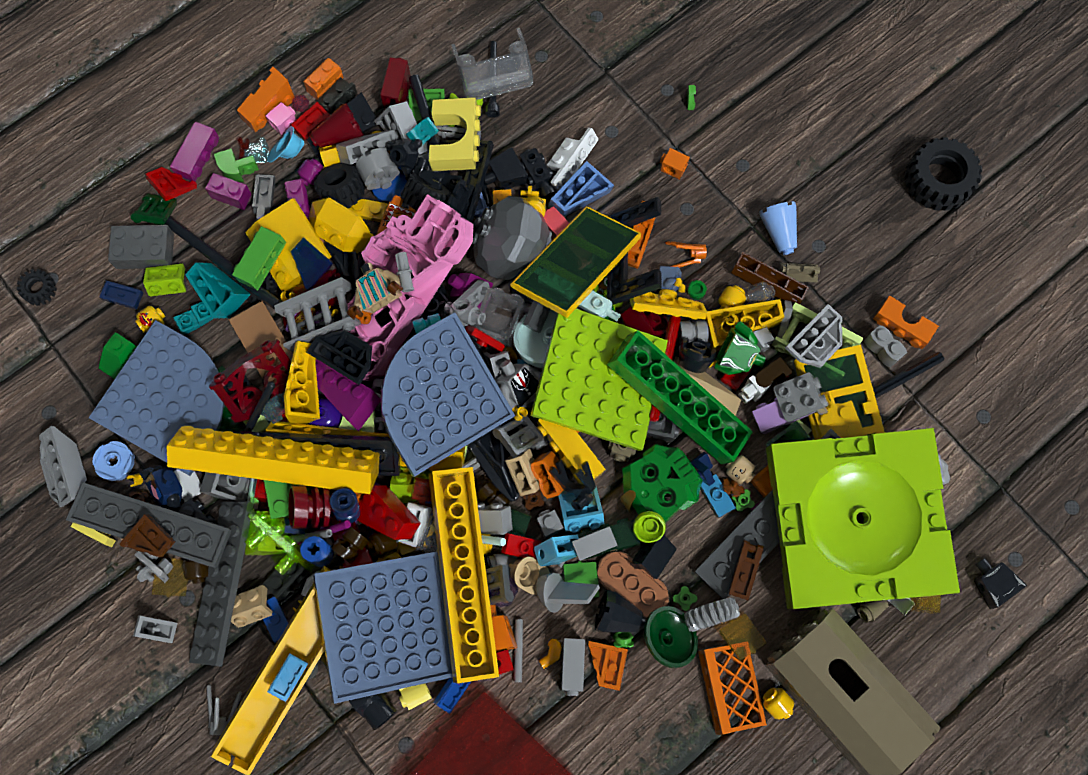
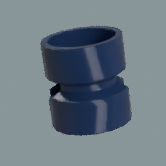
M348 488L339 489L332 494L330 505L338 522L349 520L350 523L355 522L359 518L361 511L356 494Z

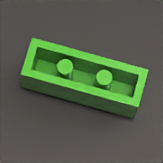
M261 226L259 231L255 233L250 246L245 249L244 255L235 266L232 275L239 282L258 291L287 242L281 235Z

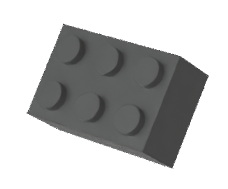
M168 225L111 226L108 261L116 269H146L149 267L172 265L174 233Z

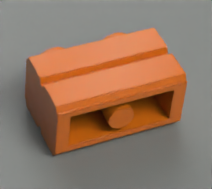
M327 58L303 82L307 92L318 100L340 77L342 79L344 77L339 65L330 58Z

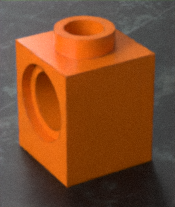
M670 148L668 153H664L660 160L662 164L661 171L680 180L688 166L690 157Z

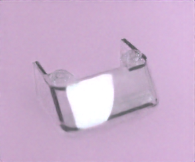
M516 28L518 41L509 46L510 54L476 62L475 58L470 54L458 56L455 44H451L455 68L466 98H476V100L527 88L533 84V72L529 54L520 28Z

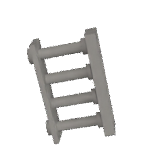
M340 277L274 305L275 312L287 318L292 339L283 343V346L294 352L297 341L313 343L318 335H326L341 330L351 331L360 325V320L357 318L353 320L347 314L348 306L345 294L352 290L351 283ZM337 296L342 319L333 323L328 301ZM320 303L325 327L316 330L311 308ZM303 310L308 334L299 337L294 315Z

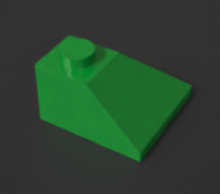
M115 332L103 347L98 369L115 379L137 346Z

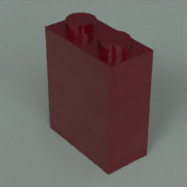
M391 57L389 59L381 91L384 111L391 105L403 103L407 100L410 88L409 77L411 76L408 60Z

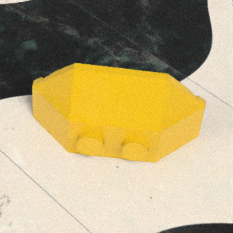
M329 197L312 202L309 221L320 238L343 252L358 253L364 251L370 238L374 235L370 233L360 215Z

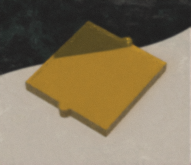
M172 558L168 560L174 566L167 574L169 580L164 583L155 575L152 595H166L168 598L171 596L186 597L188 580L184 578L183 561ZM157 559L156 565L159 562H161L162 559Z
M746 613L735 620L732 619L728 625L719 630L740 661L750 654H755L757 649L767 643Z

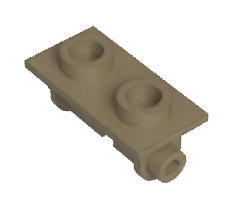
M780 263V272L799 282L817 283L820 267L814 264Z

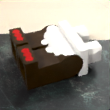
M780 357L761 370L756 377L752 375L748 378L746 384L741 389L742 392L738 396L744 404L752 399L756 402L766 393L770 386L776 382L778 385L786 382L792 371Z

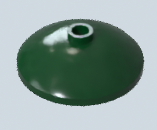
M663 606L654 610L648 616L644 626L645 642L651 655L659 663L669 668H680L689 664L696 655L698 649L697 632L689 631L685 623L684 612L675 607Z

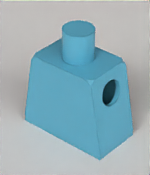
M578 535L552 537L535 546L534 551L539 566L556 565L577 557L578 555L572 541L579 539ZM560 547L565 548L564 551L558 552Z

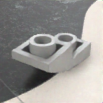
M610 527L572 541L580 561L618 546Z

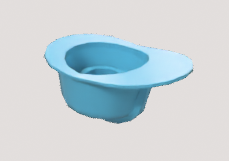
M293 126L286 130L283 137L271 149L267 157L269 163L275 161L278 157L293 158L301 151L304 141L294 133Z

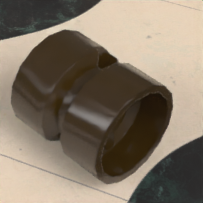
M492 482L487 483L476 493L477 503L482 502L486 506H490L493 503H502L503 506H508L510 501L503 493L498 494L499 489Z
M350 526V528L342 532V538H337L330 548L352 564L358 556L357 551L363 550L369 543V540Z

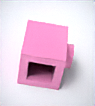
M281 102L266 115L269 125L282 136L291 127V124L296 121V113L290 106L286 107Z

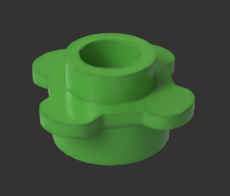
M745 489V493L739 497L732 496L737 511L742 512L746 508L754 507L755 503L751 500L749 490Z
M683 586L678 595L673 596V601L678 603L683 611H688L690 605L697 601V596L692 594L688 587Z
M616 632L613 635L615 647L631 648L634 646L631 632Z

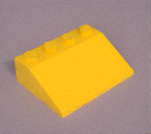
M294 198L257 220L245 232L252 242L255 233L262 226L281 235L287 242L269 271L281 291L293 292L294 287L308 281L332 257Z

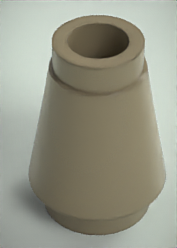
M887 600L869 601L861 604L860 608L857 609V613L863 622H873L889 607Z

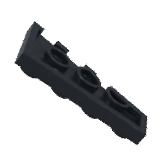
M361 92L347 105L359 124L362 133H365L378 125L374 122L376 116ZM309 137L307 142L317 157L320 155L319 146L315 147Z

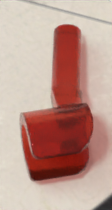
M242 137L238 139L240 146L238 160L242 159L245 151L251 147L248 138L245 143H243Z

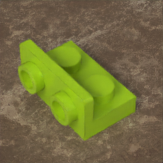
M184 264L146 268L143 284L148 295L158 296L186 292Z

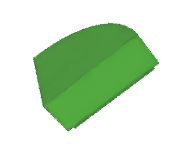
M695 85L688 86L686 94L687 110L695 109Z

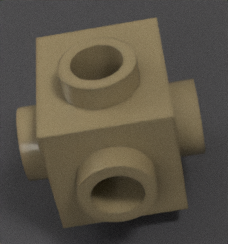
M609 443L610 457H613L614 460L629 462L630 456H635V449L629 447L622 448L619 444Z

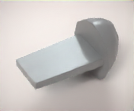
M558 573L542 575L536 582V592L540 602L553 613L558 612L563 604H589L600 589L597 584L564 582Z

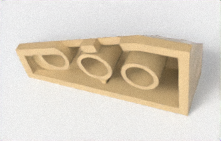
M675 356L674 362L736 416L741 402L739 397L706 372L694 373L684 369L679 364V357Z

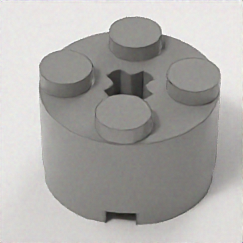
M373 149L370 151V155H362L357 160L355 166L367 190L387 189L392 185L391 182L399 175L400 171L390 159V154L386 149Z

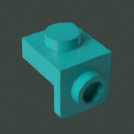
M426 117L406 135L411 141L420 139L422 145H424L439 130L430 118Z

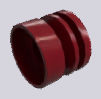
M305 485L290 486L288 510L291 529L306 528L308 519L311 520L313 528H317L319 522L322 528L328 527L331 515L329 489L319 488L318 491V487H311L310 494H308Z

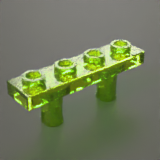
M254 509L251 510L247 516L256 525L257 529L244 542L252 550L265 537H270L286 551V555L274 566L281 575H284L295 562H299L308 571L315 566L302 557L301 551L297 548L299 544L294 539L284 537L282 535L284 531L278 525L274 524L272 526L268 523L269 518L262 511L257 513Z

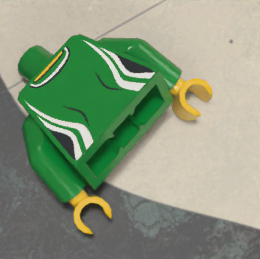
M730 314L734 317V322L730 323L728 320H725L726 324L734 325L735 328L731 327L715 361L709 367L714 366L716 370L727 375L738 374L742 371L749 372L753 364L762 367L765 362V356L759 354L761 348L758 346L757 337L752 329L742 321L738 322L737 315Z

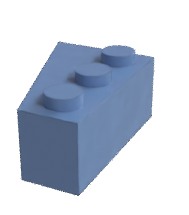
M586 161L551 198L548 207L554 206L565 217L609 194L614 185Z

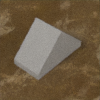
M138 615L133 636L173 643L178 623Z

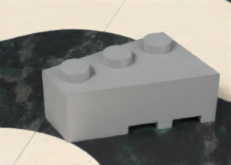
M407 102L389 106L374 120L376 125H380L384 131L393 129L396 140L409 139L406 134L417 125L413 112ZM427 143L418 148V156L429 152Z

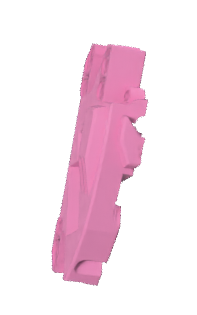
M428 194L412 218L406 215H401L398 218L392 216L386 226L387 229L376 236H372L368 245L361 253L365 264L372 263L374 269L389 270L397 275L398 268L395 255L399 252H406L409 267L414 276L412 278L413 291H401V297L371 315L369 324H360L353 330L347 331L372 346L371 367L364 377V381L373 382L374 378L380 379L385 376L391 360L414 327L412 321L421 317L453 265L458 264L473 242V224L461 217L460 213ZM355 295L353 299L347 304L348 309L351 306H353L355 301ZM388 307L390 310L389 314L393 320L381 327L376 321L375 316Z

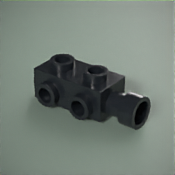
M536 148L525 150L520 154V162L528 174L527 183L533 186L535 190L540 189L543 199L550 200L557 193L555 188L550 185L552 177H554L550 167H546L543 154L539 153Z

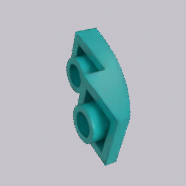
M203 302L191 306L190 311L173 317L182 335L198 329L213 319Z

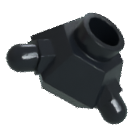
M411 139L396 140V142H388L387 148L390 151V159L403 171L406 178H409L410 174H412V169H414L419 155L418 148L422 146L420 139L411 141Z

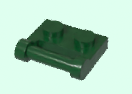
M146 194L137 211L131 214V220L135 223L144 221L156 225H164L177 206V199L173 198L165 201L161 196Z

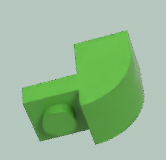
M232 149L214 154L216 163L223 176L231 180L244 182L242 175L252 174L254 171L259 170L253 155L237 160Z

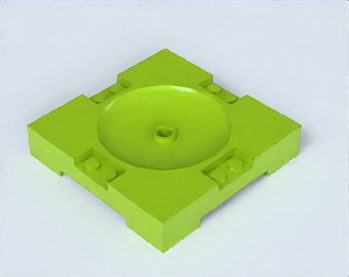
M934 428L847 438L771 444L766 448L782 554V573L787 609L960 593L951 532L947 530L941 489H943ZM858 513L864 517L862 524L856 519Z

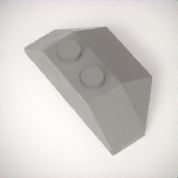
M827 304L785 349L799 362L821 368L842 345V316Z
M50 426L39 435V440L41 441L40 463L50 497L58 503L59 507H64L76 498L82 482L85 483L87 478L77 444L56 427Z

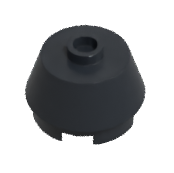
M688 337L684 338L682 344L679 345V364L688 371L703 373L715 361L716 349L710 348L711 343L706 340L696 338L695 341H692Z

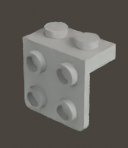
M808 372L774 387L775 395L784 419L787 422L794 421L816 411L820 415L828 412L826 406L829 404L825 395H821L819 391L822 387L818 377L814 378Z

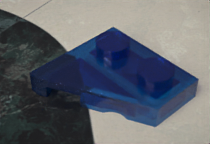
M304 237L291 251L304 286L308 291L333 265L327 257Z

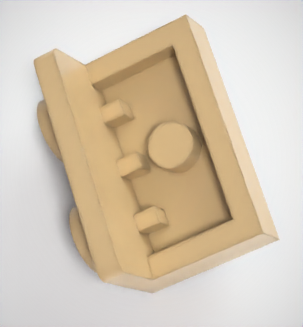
M264 585L236 595L231 622L236 627H244L272 616V610L266 606L268 589Z

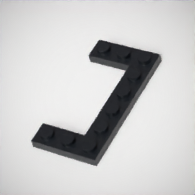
M442 140L441 145L453 144L459 140ZM480 141V146H477L479 162H476V169H469L465 174L464 181H466V186L474 187V190L461 213V217L471 223L474 219L494 144L492 141Z
M655 197L609 217L631 227L660 216L661 200ZM609 229L608 253L614 255L628 238ZM628 252L607 275V299L612 301L613 305L662 288V273L658 268L628 279Z

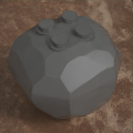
M508 196L492 205L489 209L485 208L482 216L476 217L473 224L475 232L473 233L472 244L474 246L475 262L488 275L496 279L510 280L516 278L551 243L552 232L549 230L543 215L525 199L515 196Z

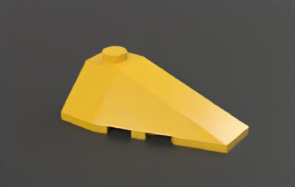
M301 341L295 343L284 393L285 416L290 423L308 424L320 419L315 357L306 353L312 343Z

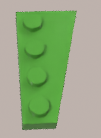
M263 480L270 519L289 516V490L291 485L297 484ZM306 486L308 494H310L312 486Z

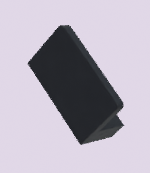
M663 535L658 541L652 543L644 542L630 564L634 569H644L653 579H658L677 549Z

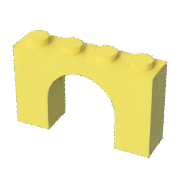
M476 98L439 99L432 101V118L435 126L459 125L467 130L463 138L458 142L430 145L429 163L432 171L476 169V162H479L477 146H480V138L477 135V131H480L478 116H481V106L477 105Z

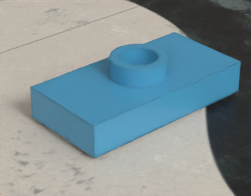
M715 474L713 475L715 482L708 486L702 481L701 490L717 518L736 509L729 495L722 489L723 485Z
M289 653L267 692L286 702L308 663Z

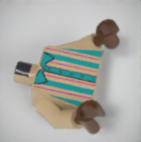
M372 263L364 264L361 267L364 276L356 280L355 301L353 306L348 309L347 314L354 320L356 315L359 317L363 316L362 309L373 314L401 297L403 287L400 286L399 276L389 270L374 269Z

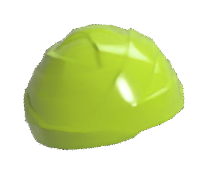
M654 511L640 513L633 522L635 536L640 541L646 543L658 541L666 531L664 519Z

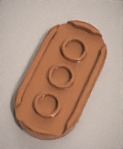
M624 552L606 554L600 560L597 568L598 580L605 589L617 592L641 610L645 618H648L654 610L668 606V590L662 581L653 579L644 569H634L630 564L633 558Z

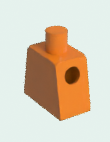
M490 605L496 652L516 649L517 643L508 617L505 615L497 616L496 605Z

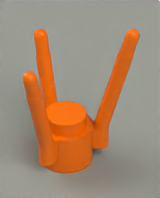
M666 241V245L689 249L690 258L693 257V260L670 267L680 268L694 263H701V259H706L707 249L705 244Z

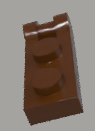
M743 540L728 591L729 595L749 600L763 553V545L750 544V541ZM748 552L754 553L753 559L746 557Z

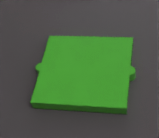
M578 561V563L563 564L565 582L598 585L596 562L582 563ZM599 590L593 598L599 597Z

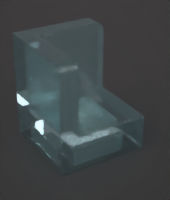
M260 137V143H249V149H245L244 153L246 157L253 155L257 163H267L269 146L265 138Z

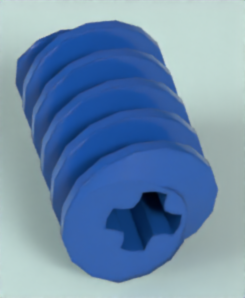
M308 537L301 544L300 551L302 557L317 567L327 566L334 556V551L330 548L331 545L320 537Z

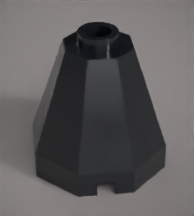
M611 590L604 591L598 608H600L599 614L596 613L595 631L638 632L639 629H643L645 617H643L641 610L617 592Z

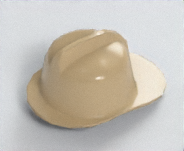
M529 556L517 559L513 564L508 565L511 568L510 577L519 588L533 595H537L536 582L538 578L550 573L546 566H539L538 561Z

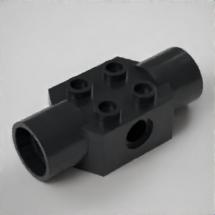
M324 650L319 660L328 671ZM384 693L348 700L355 711L366 719L374 731L397 713L396 708Z

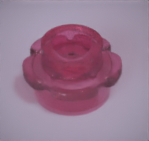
M305 95L296 96L292 102L295 111L304 112L309 106V100L306 99Z

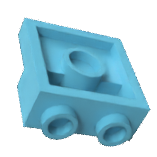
M597 487L591 492L594 498L588 506H585L582 511H577L572 507L571 503L576 499L573 493L563 491L558 496L565 531L576 533L582 528L590 527L591 529H597L604 524V515Z

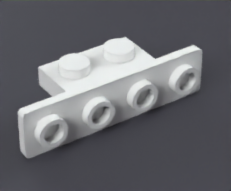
M588 128L580 140L565 138L547 164L551 170L558 171L551 180V184L557 192L577 172L597 143L598 137L592 128Z

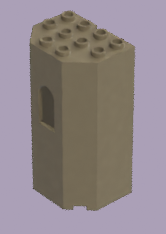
M834 609L818 611L811 618L813 622L807 625L804 624L796 631L798 633L797 637L794 636L787 639L782 644V650L774 651L767 658L769 662L765 666L860 775H899L933 743L935 737L932 734L938 733L940 726ZM834 659L845 661L868 687L854 702L829 674V664Z

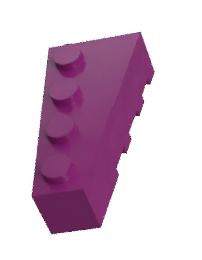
M316 360L318 389L347 421L359 431L381 399L369 387L363 384H356L323 362Z

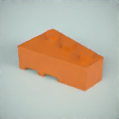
M274 67L269 70L271 72L269 77L265 81L261 80L259 82L260 88L255 94L250 93L237 109L241 119L254 132H257L268 122L266 115L282 102L285 106H289L295 99L288 79Z

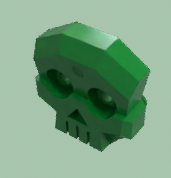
M655 444L643 453L642 459L623 468V492L625 494L627 491L633 490L636 493L632 506L638 515L645 511H654L662 516L666 524L680 509L687 510L699 501V492L703 479L680 447H667ZM650 469L654 470L652 477L648 475ZM673 469L680 479H670ZM668 493L672 497L670 501L665 499V495Z

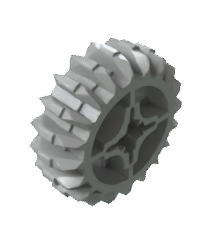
M726 598L687 611L684 616L689 631L695 632L739 617L740 612L735 598Z

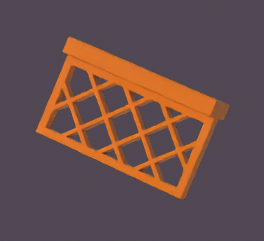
M748 642L698 651L716 735L767 725ZM743 647L745 656L742 661L733 656L736 648ZM721 651L727 656L723 665L716 661L714 652ZM730 659L739 664L734 674L725 668ZM742 667L749 673V678L746 682L737 676ZM723 671L732 677L727 686L720 680V675ZM735 679L744 685L739 695L730 689ZM747 688L754 695L751 703L742 698ZM727 692L736 697L732 707L725 703ZM739 701L749 706L744 716L735 710ZM752 709L758 713L760 722L753 723L747 719ZM734 713L741 718V721L737 727L731 728L729 718Z

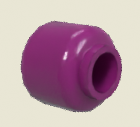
M314 158L306 159L298 169L299 179H302L306 186L309 184L314 185L316 176L319 175L324 166Z

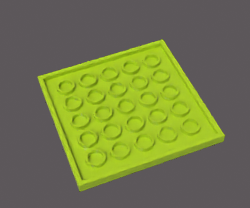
M575 309L568 318L557 313L530 416L642 451L653 404L607 365L627 335L637 330L579 309ZM640 331L665 353L668 340Z

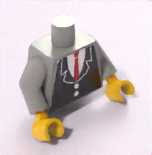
M505 360L500 364L504 373L497 379V384L515 414L514 419L520 421L523 417L519 413L524 417L528 415V410L522 406L537 392L542 372L527 364H512L510 360Z

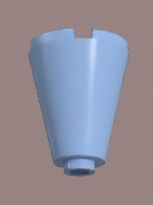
M787 202L769 206L766 208L767 212L764 213L761 210L759 212L760 217L778 252H783V255L794 253V249L797 248L796 202H792V205L789 206Z

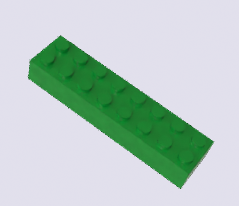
M638 330L627 335L607 363L613 371L720 464L734 462L753 432Z

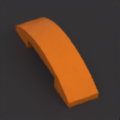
M656 217L633 226L634 230L641 233V238L628 251V266L639 268Z

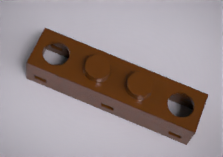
M744 252L740 255L731 272L783 301H791L792 306L795 302L800 304L803 301L809 288Z

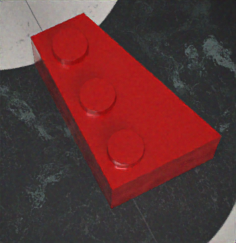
M374 485L371 493L364 494L359 502L361 511L357 521L394 540L412 539L421 524L386 485Z

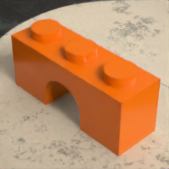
M889 296L873 320L877 321L878 325L893 331L897 337L909 341L913 347L922 350L929 343L939 326L924 316L915 324L907 323L902 317V311L906 305Z

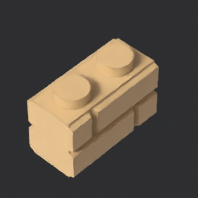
M530 449L514 459L510 455L505 460L520 496L535 493L540 489L539 481L531 470V463L535 459Z

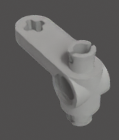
M477 280L454 303L447 302L444 306V312L449 315L456 313L463 326H473L476 323L482 325L485 322L486 315L480 312L477 306L488 296L490 290L489 283Z

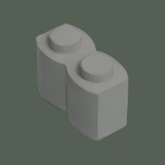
M879 325L864 340L866 346L872 352L878 354L880 361L890 368L907 353L904 345L898 340L893 339L891 332L882 325Z

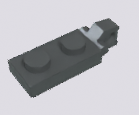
M256 174L252 203L253 213L257 214L256 220L272 211L276 179L274 175Z

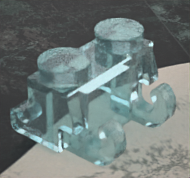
M283 393L269 399L261 413L272 424L282 420V414H285Z

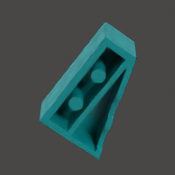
M195 263L185 274L213 319L230 318L251 295L212 263Z

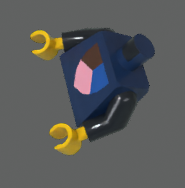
M155 464L144 469L140 474H133L127 477V480L134 479V484L130 485V487L141 485L144 479L157 506L175 512L180 508L183 490L171 467L164 468L162 465Z

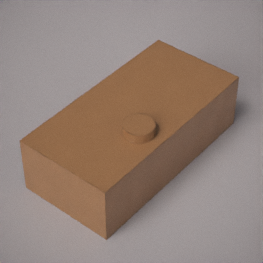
M263 301L229 319L247 353L260 347L267 340L274 341L278 339L280 341L279 345L292 361L293 351L283 346V343L287 341ZM273 352L272 354L267 355L266 359H270L273 356L275 358V362L272 365H275L280 360ZM284 366L280 368L284 372L288 373ZM257 368L258 372L260 373L263 379V376L267 370ZM270 376L269 379H268V381H269V382H270V381H273V380H275L276 378H272V377Z

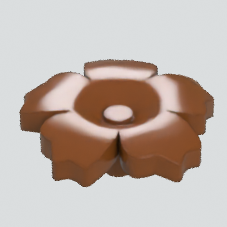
M727 478L723 480L722 489L727 494L731 493L733 497H739L745 493L743 486H739L736 481H729Z

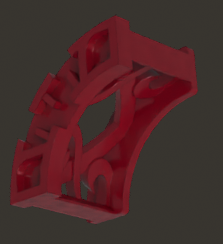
M278 339L263 342L260 347L245 354L223 372L216 374L212 378L213 382L209 385V388L215 391L231 412V418L235 423L250 419L269 382L270 376L276 378L272 381L275 383L272 394L277 396L285 391L291 360L279 345L280 341ZM273 352L280 360L275 365H272L275 362V358L273 356L270 359H266V356L272 354ZM284 366L288 373L284 372L280 368ZM258 368L267 370L263 376L264 387L261 389L252 385L243 387L247 369ZM229 381H231L232 384L230 387H227L228 390H236V392H234L230 396L223 388ZM253 391V395L248 398L247 392ZM236 398H237L239 407H238V406L235 404V402L233 401V400L236 399Z

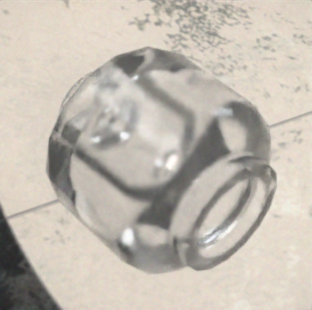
M765 281L759 282L748 288L746 300L748 304L774 300L775 289Z

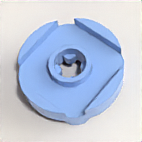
M118 441L102 445L93 456L92 462L96 470L95 472L103 479L109 481L123 480L134 466L135 454L128 446ZM117 456L118 462L111 466L112 463L109 460Z

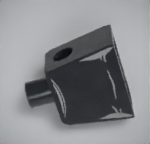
M984 557L975 563L982 574L976 577L974 582L989 609L998 608L1027 586L1003 562L991 566Z

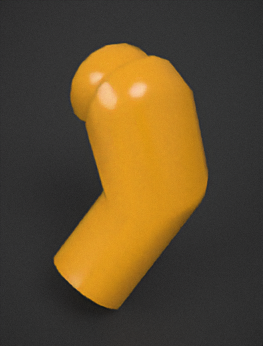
M551 639L548 642V655L539 660L543 669L552 665L560 658L562 647L557 639Z

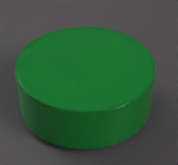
M699 280L692 281L687 289L689 297L694 300L702 299L707 291L706 285Z

